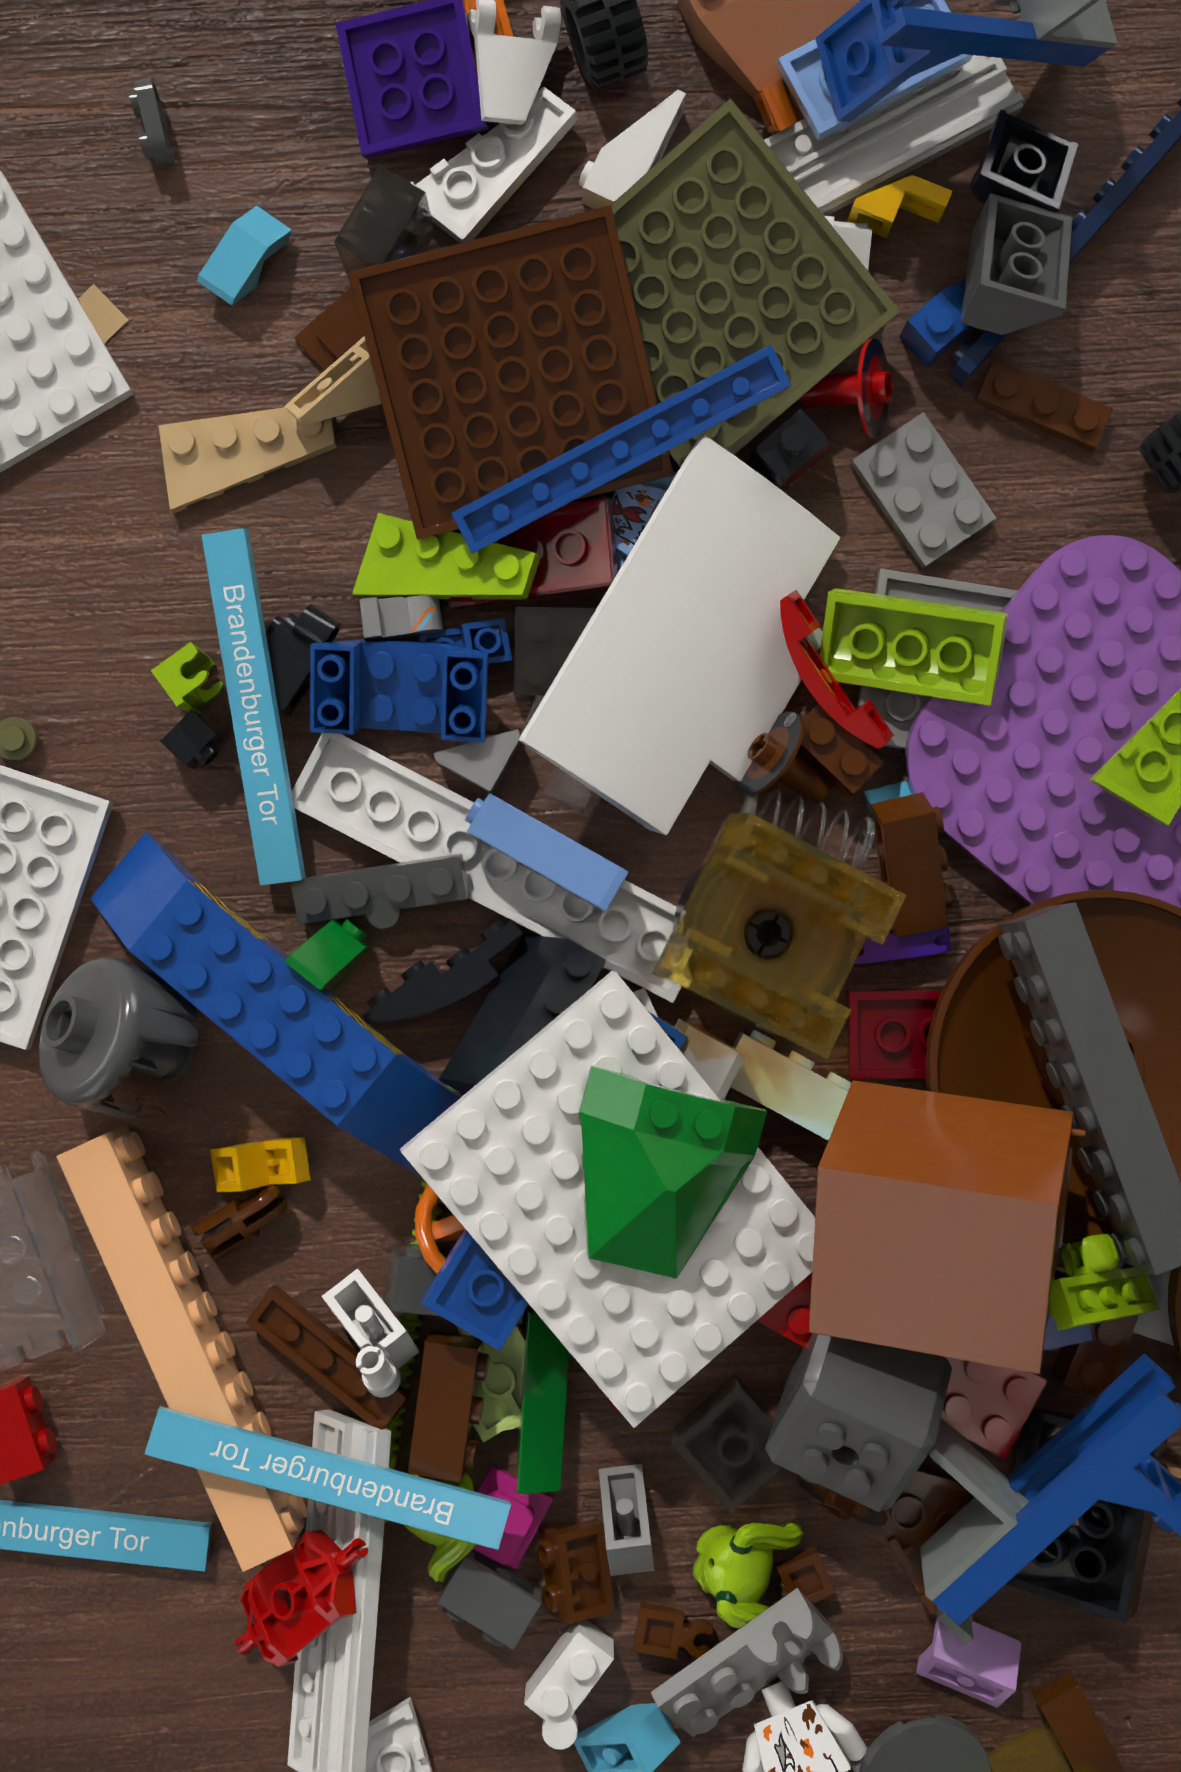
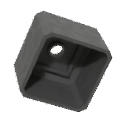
M812 1333L788 1375L765 1450L772 1463L877 1512L890 1509L935 1445L952 1367L944 1356Z

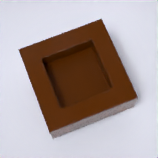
M816 1547L776 1564L787 1594L798 1588L812 1604L836 1594Z

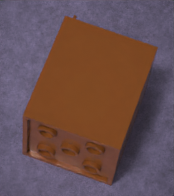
M853 1080L818 1166L809 1332L1040 1374L1049 1318L1048 1306L1051 1281H1054L1056 1271L1066 1272L1064 1265L1057 1264L1058 1248H1062L1073 1152V1146H1070L1071 1135L1085 1137L1086 1130L1072 1128L1073 1112Z

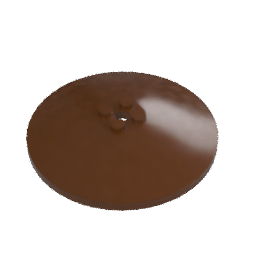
M1088 890L1062 894L1038 901L998 922L965 953L952 971L940 994L927 1038L925 1058L927 1091L1061 1110V1107L1065 1105L1060 1088L1056 1089L1047 1075L1046 1063L1050 1061L1044 1045L1039 1046L1034 1039L1030 1028V1021L1034 1020L1028 1003H1023L1018 996L1014 984V979L1018 977L1012 960L1008 961L1003 955L998 937L1002 935L999 927L1001 923L1047 906L1076 902L1181 1183V908L1160 899L1133 892ZM1072 1135L1070 1146H1073L1062 1241L1065 1244L1070 1242V1245L1082 1241L1087 1236L1096 1234L1110 1235L1113 1233L1108 1218L1103 1217L1097 1209L1093 1198V1192L1097 1191L1092 1175L1087 1174L1081 1166L1077 1154V1149L1081 1148L1078 1137Z

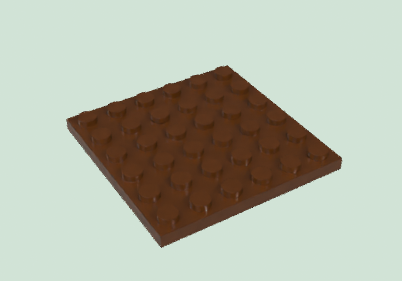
M611 205L348 272L417 539L458 530L459 528L451 513L657 405ZM668 451L575 500L673 476Z

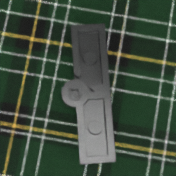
M462 853L310 876L300 881L290 882L299 924L366 914L368 921L373 926L379 929H387L392 927L401 918L405 908L465 900L470 896Z

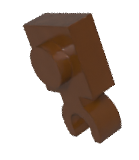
M640 1602L633 1640V1652L677 1660L678 1649L681 1647L686 1648L693 1657L699 1658L708 1652L709 1648L706 1645L697 1644L694 1638L700 1633L713 1635V1624L705 1619H696L689 1624L683 1623L684 1610Z

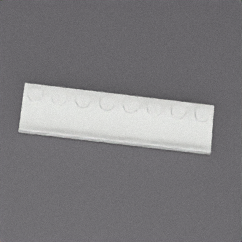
M973 55L970 62L819 141L815 138L805 118L764 141L824 216H829L853 203L857 197L889 184L992 129L1000 109L1007 111L1006 113L1012 116L1018 115L1024 107L1022 104L1024 98L1020 91L1016 93L1005 73L1007 68L1002 58Z
M329 1409L315 1411L312 1448L389 1468L390 1430H381ZM308 1499V1516L306 1518L305 1532L322 1529L341 1550L345 1549L354 1539H362L366 1543L363 1548L368 1547V1554L355 1563L351 1569L353 1572L357 1612L353 1616L336 1621L297 1653L299 1660L295 1662L287 1765L298 1772H365L385 1519Z

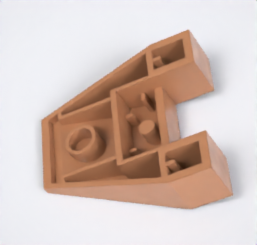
M677 0V6L695 42L753 99L754 93L782 80L798 114L799 122L804 119V116L777 68L778 58L814 40L860 2V0Z

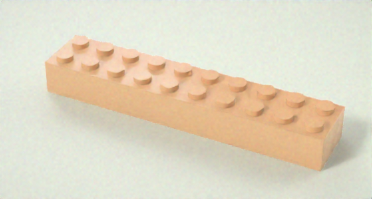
M127 1125L56 1156L169 1409L271 1436V1428L266 1416L261 1411L257 1413L250 1398L253 1396V1388L248 1376L244 1371L239 1373L232 1358L235 1356L233 1342L226 1331H220L214 1318L217 1315L215 1302L208 1291H202L196 1278L199 1275L197 1262L191 1252H184L178 1238L181 1235L179 1222L173 1212H166L160 1196L163 1195V1188L160 1180L153 1171L148 1172L142 1156L145 1155V1148L139 1135L135 1131L131 1133ZM197 1469L243 1572L293 1549L306 1523L305 1518L308 1516L302 1497Z

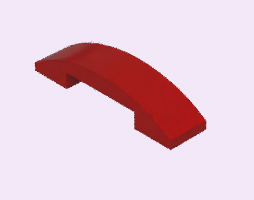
M797 590L780 600L783 633L792 661L807 689L828 715L852 735L878 749L885 746L894 736L870 699L857 708L853 706L807 637L821 627V625Z

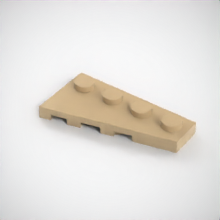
M285 407L158 425L169 507L173 514L188 508V505L205 498L209 500L222 495L225 490L247 482L249 484L264 478V474L282 467H291L337 448L333 418L303 425Z

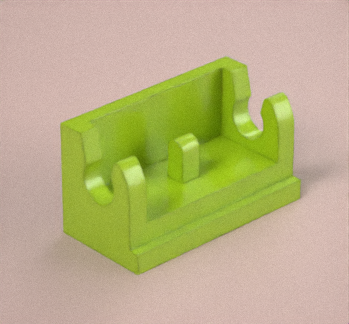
M192 642L151 670L175 705L187 713L192 710L200 715L202 713L200 709L220 695L224 688V683L221 681L215 683L209 690L200 688L207 681L209 672L215 666V663L208 654Z

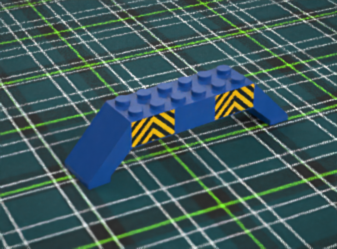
M145 832L90 898L127 949L336 1126L421 1177L401 1153L400 1148L452 1106L462 1095L452 1087L439 1081L437 1076L402 1053L330 991H320L284 961L288 958L287 955L205 888L180 862V859L151 834Z

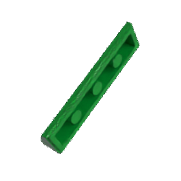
M527 1308L516 1476L517 1494L560 1491L569 1351L533 1308Z

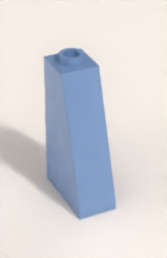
M490 793L485 801L477 798L465 818V821L471 824L467 830L470 835L603 913L607 911L628 875L627 870Z

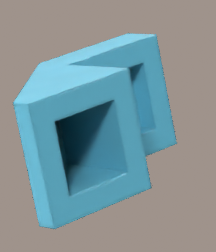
M255 206L231 224L199 273L197 282L233 306L257 287L264 261L288 244L292 230L258 206Z

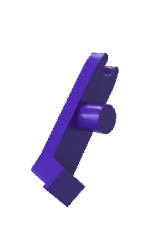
M949 925L896 938L894 933L853 939L851 947H860L861 953L858 956H852L850 962L868 964L936 955L952 951Z

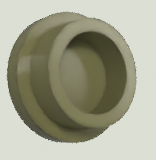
M18 717L2 720L0 722V756L12 761H19L29 757L37 745V733L34 727L28 721Z

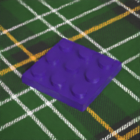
M426 0L335 23L361 154L365 159L489 130L488 121L481 120L477 63L464 0Z

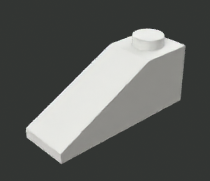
M680 90L674 92L602 147L595 162L589 160L586 163L579 179L584 205L592 209L611 205L661 160L684 113L686 93Z

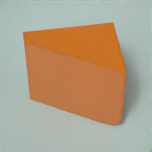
M782 80L754 93V100L769 134L773 135L798 122V114Z

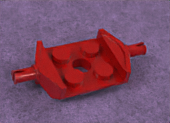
M322 1529L305 1532L300 1536L292 1550L277 1556L245 1584L240 1601L248 1619L246 1624L248 1630L236 1638L234 1645L239 1646L242 1644L236 1649L237 1652L241 1655H247L258 1645L264 1660L277 1667L292 1664L299 1660L298 1652L336 1621L353 1616L357 1610L353 1572L351 1569L355 1563L368 1554V1547L363 1548L366 1543L362 1539L356 1538L345 1549L341 1550ZM289 1594L291 1596V1609L288 1608L286 1603Z

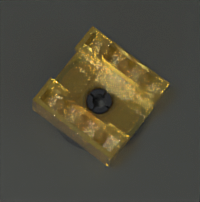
M731 813L707 862L693 875L681 894L675 912L673 931L652 974L708 1002L717 1009L734 1015L805 1052L828 1059L851 1012V1009L836 1002L866 938L878 944L884 943L907 895L752 813ZM763 921H766L770 926V936L765 943L761 944L756 936L757 929L752 927V925L759 926Z

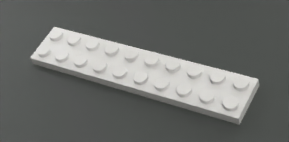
M321 734L292 790L295 809L400 863L462 853L470 892L468 898L542 936L565 938L606 959L604 968L616 971L619 976L672 1003L674 1002L686 979L674 949L673 924L676 906L624 880L607 911L603 913L470 835L467 830L471 824L466 822L465 818L474 802L342 734Z

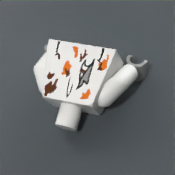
M783 1682L761 1690L771 1717L754 1724L755 1731L750 1734L746 1742L743 1772H846L851 1770V1768L854 1772H859L862 1760L869 1747L865 1745L850 1721L828 1704L816 1705L813 1700L796 1707L789 1688Z

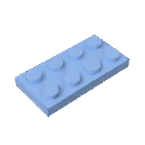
M908 0L903 4L904 7L950 12L944 0ZM815 39L778 58L777 68L815 138L819 141L970 62L973 55L961 54L911 76L851 122H842L837 119Z

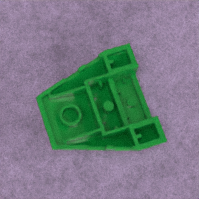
M591 1066L579 1109L583 1154H581L582 1169L584 1170L585 1183L584 1208L587 1257L677 1279L754 1159L767 1111L725 1099L717 1101L642 1082L634 1076Z

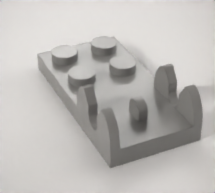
M796 1588L650 1693L657 1707L689 1735L694 1737L697 1734L706 1733L713 1729L718 1723V1719L732 1709L748 1704L756 1692L777 1677L793 1692L798 1694L807 1693L809 1675L804 1668L805 1658L810 1654H815L824 1666L838 1671L843 1662L842 1647L828 1620Z

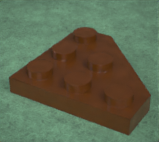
M918 1468L893 1507L884 1510L888 1520L880 1528L930 1613L937 1614L936 1605L925 1596L920 1547L967 1505L974 1496L952 1476ZM975 1612L970 1615L971 1623L973 1622Z

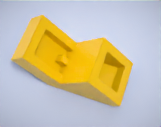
M910 175L857 197L847 222L868 223V229H871L872 233L887 238L899 208L939 223L952 190Z
M305 1137L278 1138L210 1149L216 1192H240L267 1185L298 1184L311 1180Z

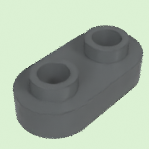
M151 76L134 80L135 90L129 91V98L135 117L137 119L142 118L145 132L139 133V140L146 160L154 159L157 167L175 163L165 115L154 79Z

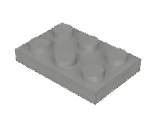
M924 412L854 458L850 463L922 570L996 520V516Z

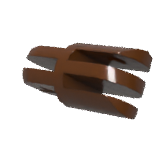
M273 1185L267 1186L243 1201L238 1198L191 1226L192 1231L196 1236H199L210 1230L202 1238L201 1244L206 1250L218 1246L211 1253V1258L216 1262L259 1235V1229L284 1213L287 1208L286 1197L274 1200L281 1190Z

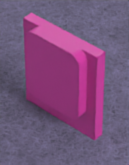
M492 1464L477 1492L510 1501L511 1508L499 1549L496 1550L476 1544L473 1550L501 1565H509L517 1569L553 1501V1496L545 1492L517 1494L516 1476Z

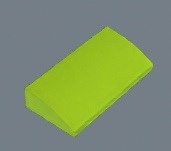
M835 588L828 592L820 656L837 682L991 706L1003 653L1009 613Z

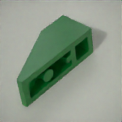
M346 919L341 924L337 920H331L291 953L284 962L320 991L340 987L371 947L363 941L367 934L353 922Z

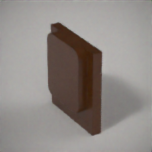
M352 287L294 337L296 342L323 371L364 337Z

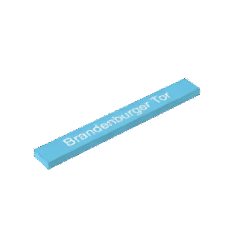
M242 528L203 534L201 536L259 883L261 886L300 881L305 879L306 876L249 529Z
M162 1406L158 1409L144 1454L496 1550L499 1549L511 1508V1503L507 1500Z
M0 1500V1549L203 1572L208 1568L213 1523Z

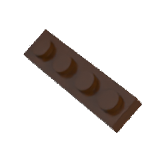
M277 1285L270 1287L245 1322L371 1426L381 1430L387 1429L411 1396L400 1385L388 1397L380 1398L372 1395L364 1385L362 1373L356 1366V1357L359 1352Z

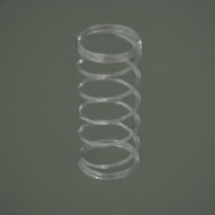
M779 788L774 789L769 794L755 823L754 818L758 795L752 797L748 795V797H745L735 832L742 835L748 826L747 834L750 838L755 833L769 802L777 792L776 809L770 837L771 844H775L792 808L799 800V815L793 842V848L797 850L813 817L819 808L822 807L821 827L815 853L816 860L820 858L836 823L845 814L844 833L837 863L839 867L842 866L856 834L866 821L858 839L851 865L852 871L856 870L857 873L862 871L875 837L872 818H863L847 842L849 815L846 810H842L831 823L823 839L826 823V807L824 803H819L814 808L800 834L804 801L801 795L793 799L778 828L777 823L781 804Z

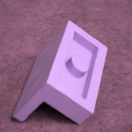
M936 1617L933 1642L919 1656L916 1674L998 1708L1016 1691L1021 1652L1020 1641L973 1621L974 1638L968 1644H965Z

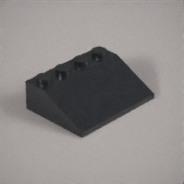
M1033 1407L1020 1432L1013 1473L1076 1415ZM1167 1439L1150 1453L1162 1466ZM1098 1500L1010 1579L1006 1585L1125 1624L1137 1613L1153 1518L1150 1512Z

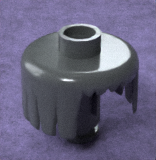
M100 957L88 961L73 971L64 981L45 1013L39 1044V1064L43 1081L54 1097L68 1105L118 1119L134 1120L139 1116L123 1112L119 1107L111 1105V1103L115 1102L111 1089L119 1087L122 1084L120 1076L128 1075L131 1071L155 1078L161 1077L164 1080H172L184 1076L192 1066L195 1046L198 1043V1030L187 1021H196L198 1019L196 1008L151 969L114 957Z

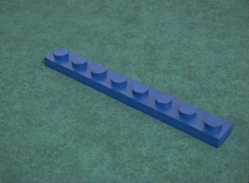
M772 344L451 514L473 554L790 387L791 383Z

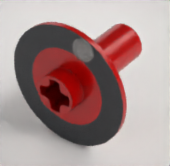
M877 338L867 339L860 354L858 373L826 375L801 397L802 405L804 407L859 405L862 425L867 435L870 437L880 436L885 427L888 407L893 394L892 376L888 371L886 355L881 342Z

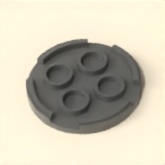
M934 1714L932 1718L918 1719L905 1724L899 1721L883 1731L868 1748L859 1772H991L983 1746L969 1727L952 1717Z

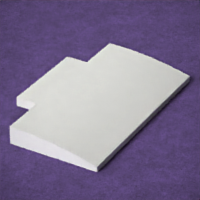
M700 435L533 714L519 741L648 830L667 836L708 764H711L731 780L741 782L752 762L747 756L750 745L760 734L769 733L779 714H782L795 692L801 677L786 645L780 615V600L795 590L799 592L803 600L806 598L841 537L750 466L706 435ZM819 628L807 636L817 652L821 647L823 631Z

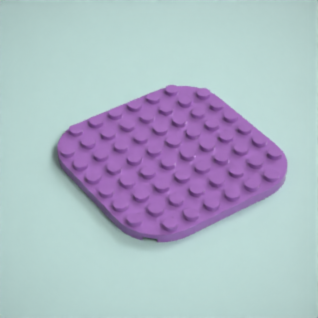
M1115 535L1087 537L1068 544L1047 557L1001 610V612L1009 613V619L992 705L988 706L930 696L922 706L911 725L906 741L905 755L908 786L912 794L923 792L932 807H939L944 824L943 833L1029 905L1062 894L1088 890H1116L1157 898L1181 908V806L1169 826H1162L1088 781L1181 688V570L1154 548L1135 539Z

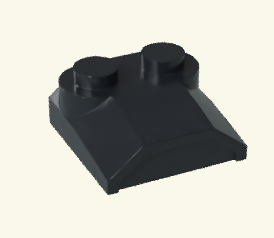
M1000 109L980 165L971 179L970 185L974 196L985 204L989 194L992 193L1057 213L1078 144L1062 139Z

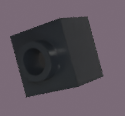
M190 710L160 742L185 766L195 770L199 765L202 768L207 766L217 757L221 750L218 745L224 738L200 715Z

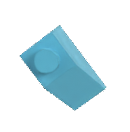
M656 1703L631 1705L577 1733L574 1745L588 1772H653L681 1742L672 1726L671 1719L657 1707Z

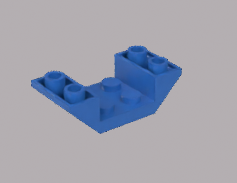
M364 639L310 644V732L354 735L360 728L436 732L441 733V740L485 742L488 653L457 645L386 640L364 641Z

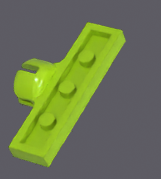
M1109 1234L1087 1236L1082 1241L1072 1243L1071 1245L1069 1242L1062 1247L1061 1257L1066 1273L1070 1277L1051 1281L1048 1311L1056 1321L1059 1331L1160 1310L1148 1272L1136 1267L1127 1269L1117 1268L1120 1256L1115 1241Z

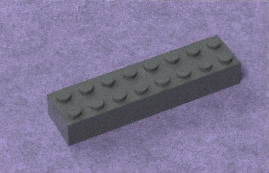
M1076 902L1047 906L999 924L1002 935L998 937L999 945L1005 958L1008 961L1012 960L1018 975L1014 979L1015 988L1021 1001L1028 1003L1034 1020L1030 1021V1028L1038 1045H1044L1050 1061L1046 1063L1047 1075L1052 1085L1056 1089L1060 1088L1065 1102L1061 1110L1073 1112V1129L1086 1130L1085 1137L1077 1136L1081 1148L1077 1149L1078 1158L1084 1171L1093 1177L1097 1191L1093 1192V1198L1100 1214L1108 1218L1113 1231L1110 1236L1115 1241L1120 1260L1155 1276L1180 1267L1181 1183Z

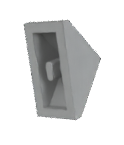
M516 729L488 737L485 742H471L434 753L436 762L441 767L493 795L522 742L519 741L520 733Z

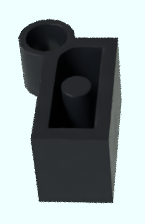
M312 604L303 610L299 618L292 613L286 619L276 616L266 630L278 709L288 716H291L310 687V644L334 642L341 628L340 622Z

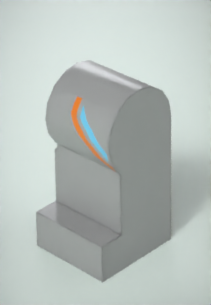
M418 595L408 598L377 599V597L359 599L364 641H399L417 638L420 634L444 631L440 599L434 596Z

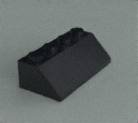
M524 934L441 1074L439 1081L465 1095L590 990L599 979L606 959L569 939Z

